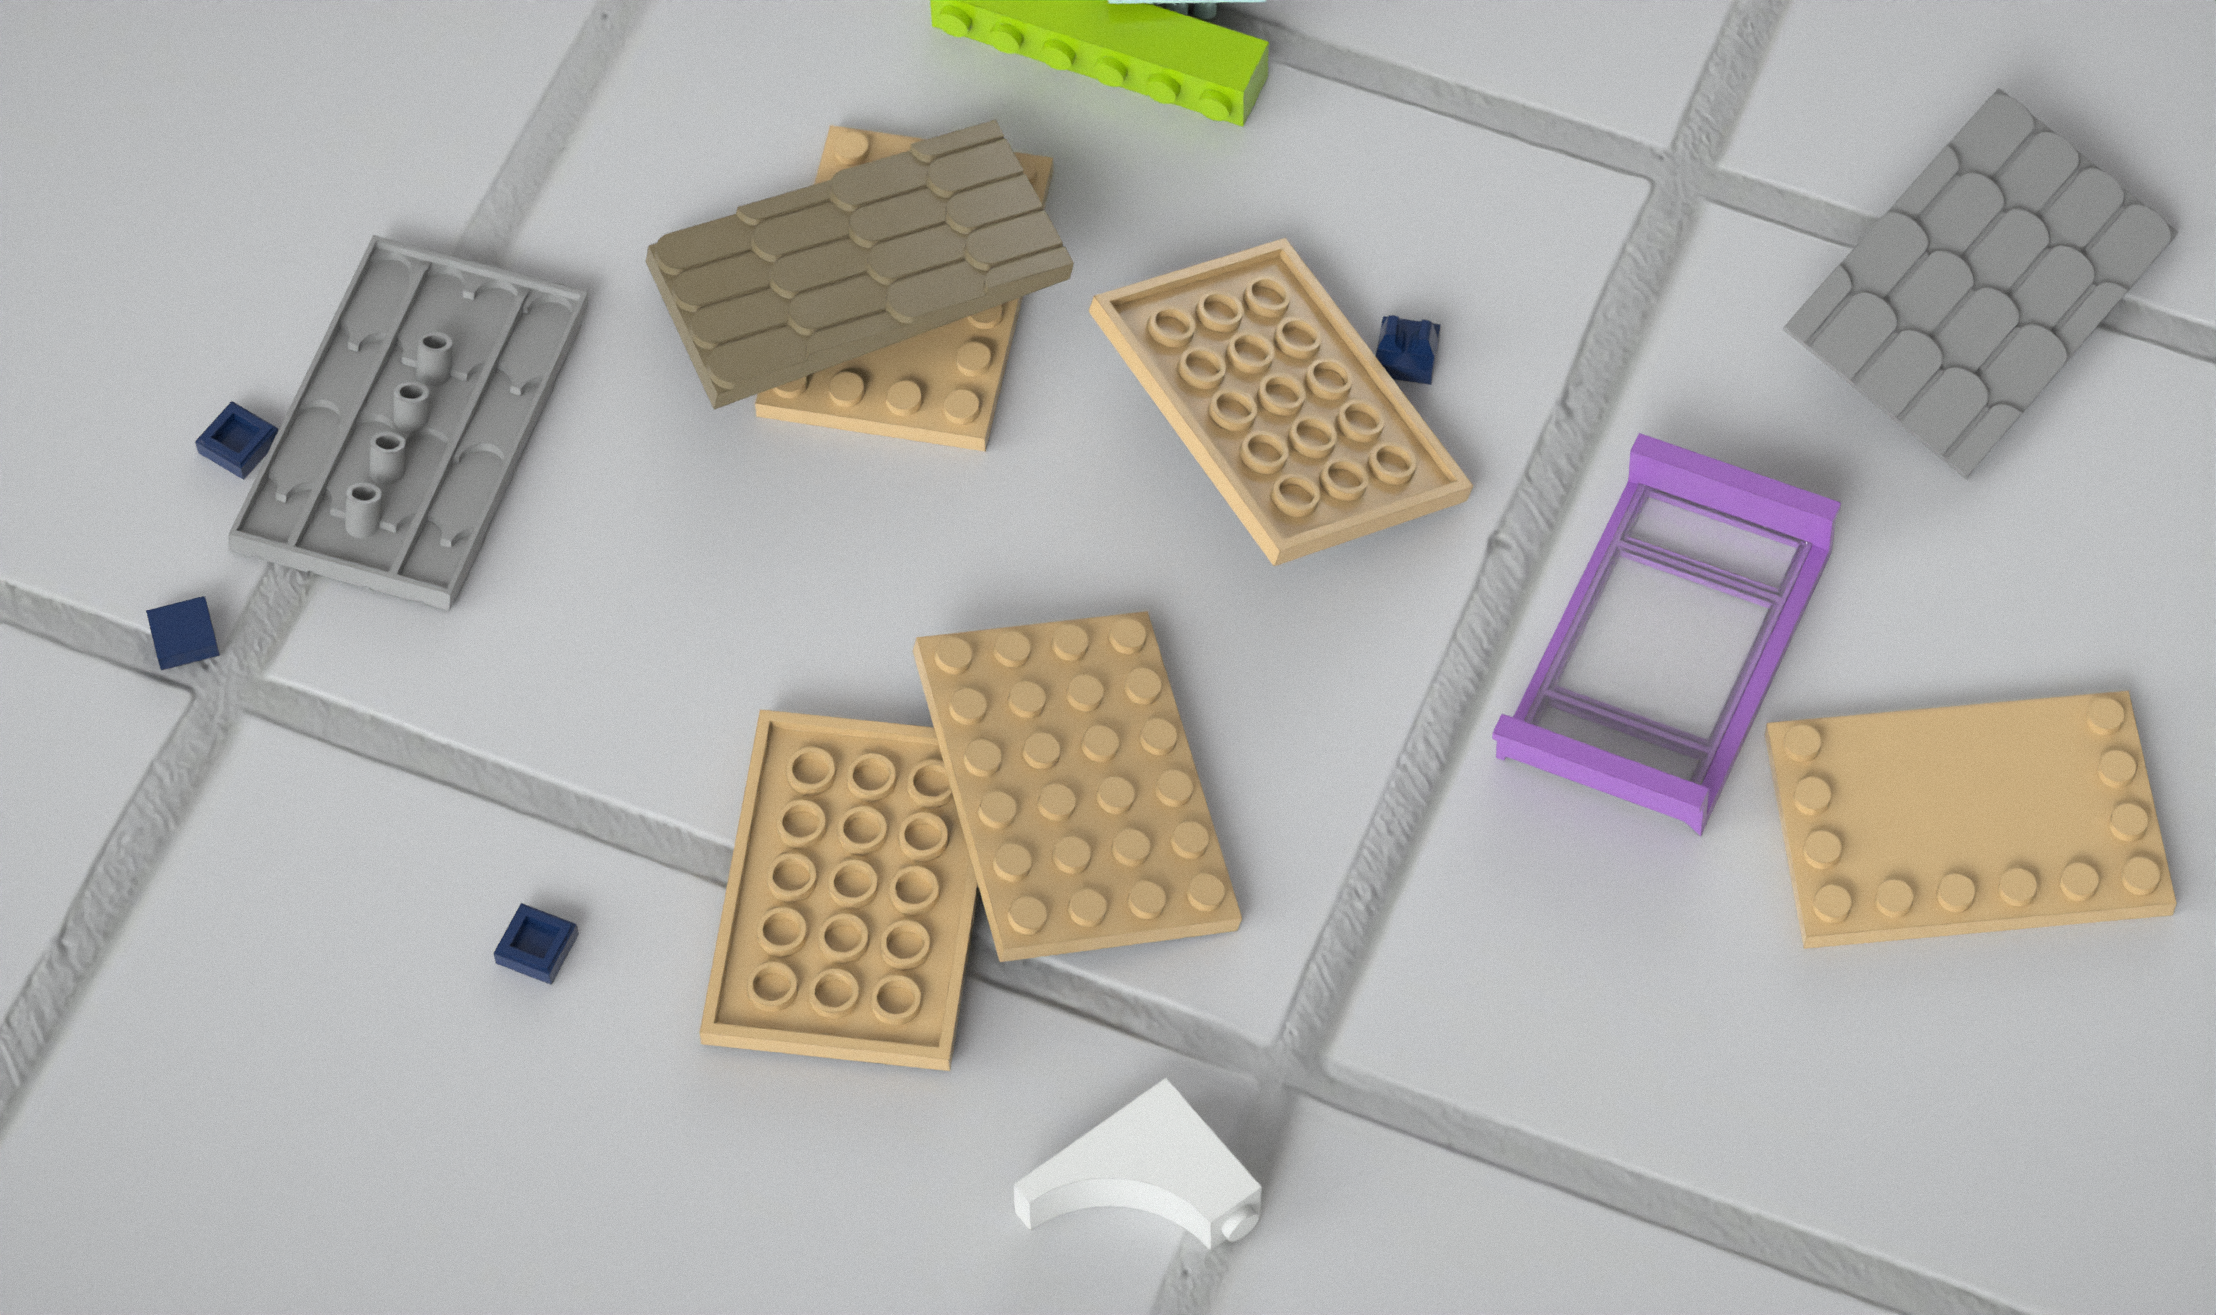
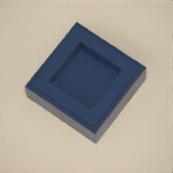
M231 401L200 435L195 444L199 454L244 480L268 454L278 433V428Z
M205 596L146 610L161 670L220 656Z
M521 903L493 953L495 962L498 965L552 985L579 935L577 924Z

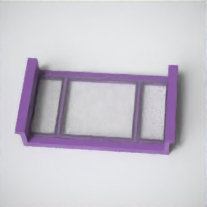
M1639 433L1630 450L1627 485L1514 716L1501 714L1492 732V739L1497 741L1496 758L1505 761L1506 757L1679 819L1688 824L1701 836L1832 553L1836 518L1841 509V502Z

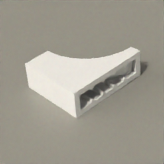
M1167 1078L1013 1184L1015 1213L1030 1230L1059 1215L1079 1209L1101 1206L1129 1207L1155 1213L1174 1221L1200 1239L1211 1251L1226 1239L1234 1242L1244 1237L1254 1228L1261 1215L1262 1187Z

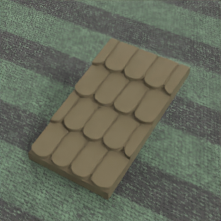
M996 119L912 143L910 151L841 170L833 176L832 180L738 206L736 214L667 233L660 237L657 243L648 245L645 262L714 410L1070 279L1074 262L1066 247H1063V242L1046 210H1043L1039 197L1027 175L1023 173L1024 170L1009 142L1004 138V133Z

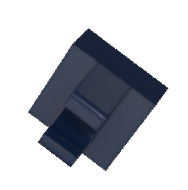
M1396 315L1383 316L1376 358L1393 380L1431 385L1441 324H1435L1424 319L1422 321L1400 319Z

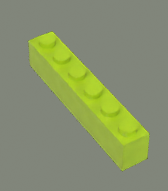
M930 0L932 27L941 29L951 36L966 37L991 45L1007 54L1016 53L1041 61L1056 70H1069L1096 79L1109 87H1121L1149 96L1162 104H1174L1202 113L1207 118L1215 121H1227L1243 127L1268 78V41L1149 3L1108 4V0Z

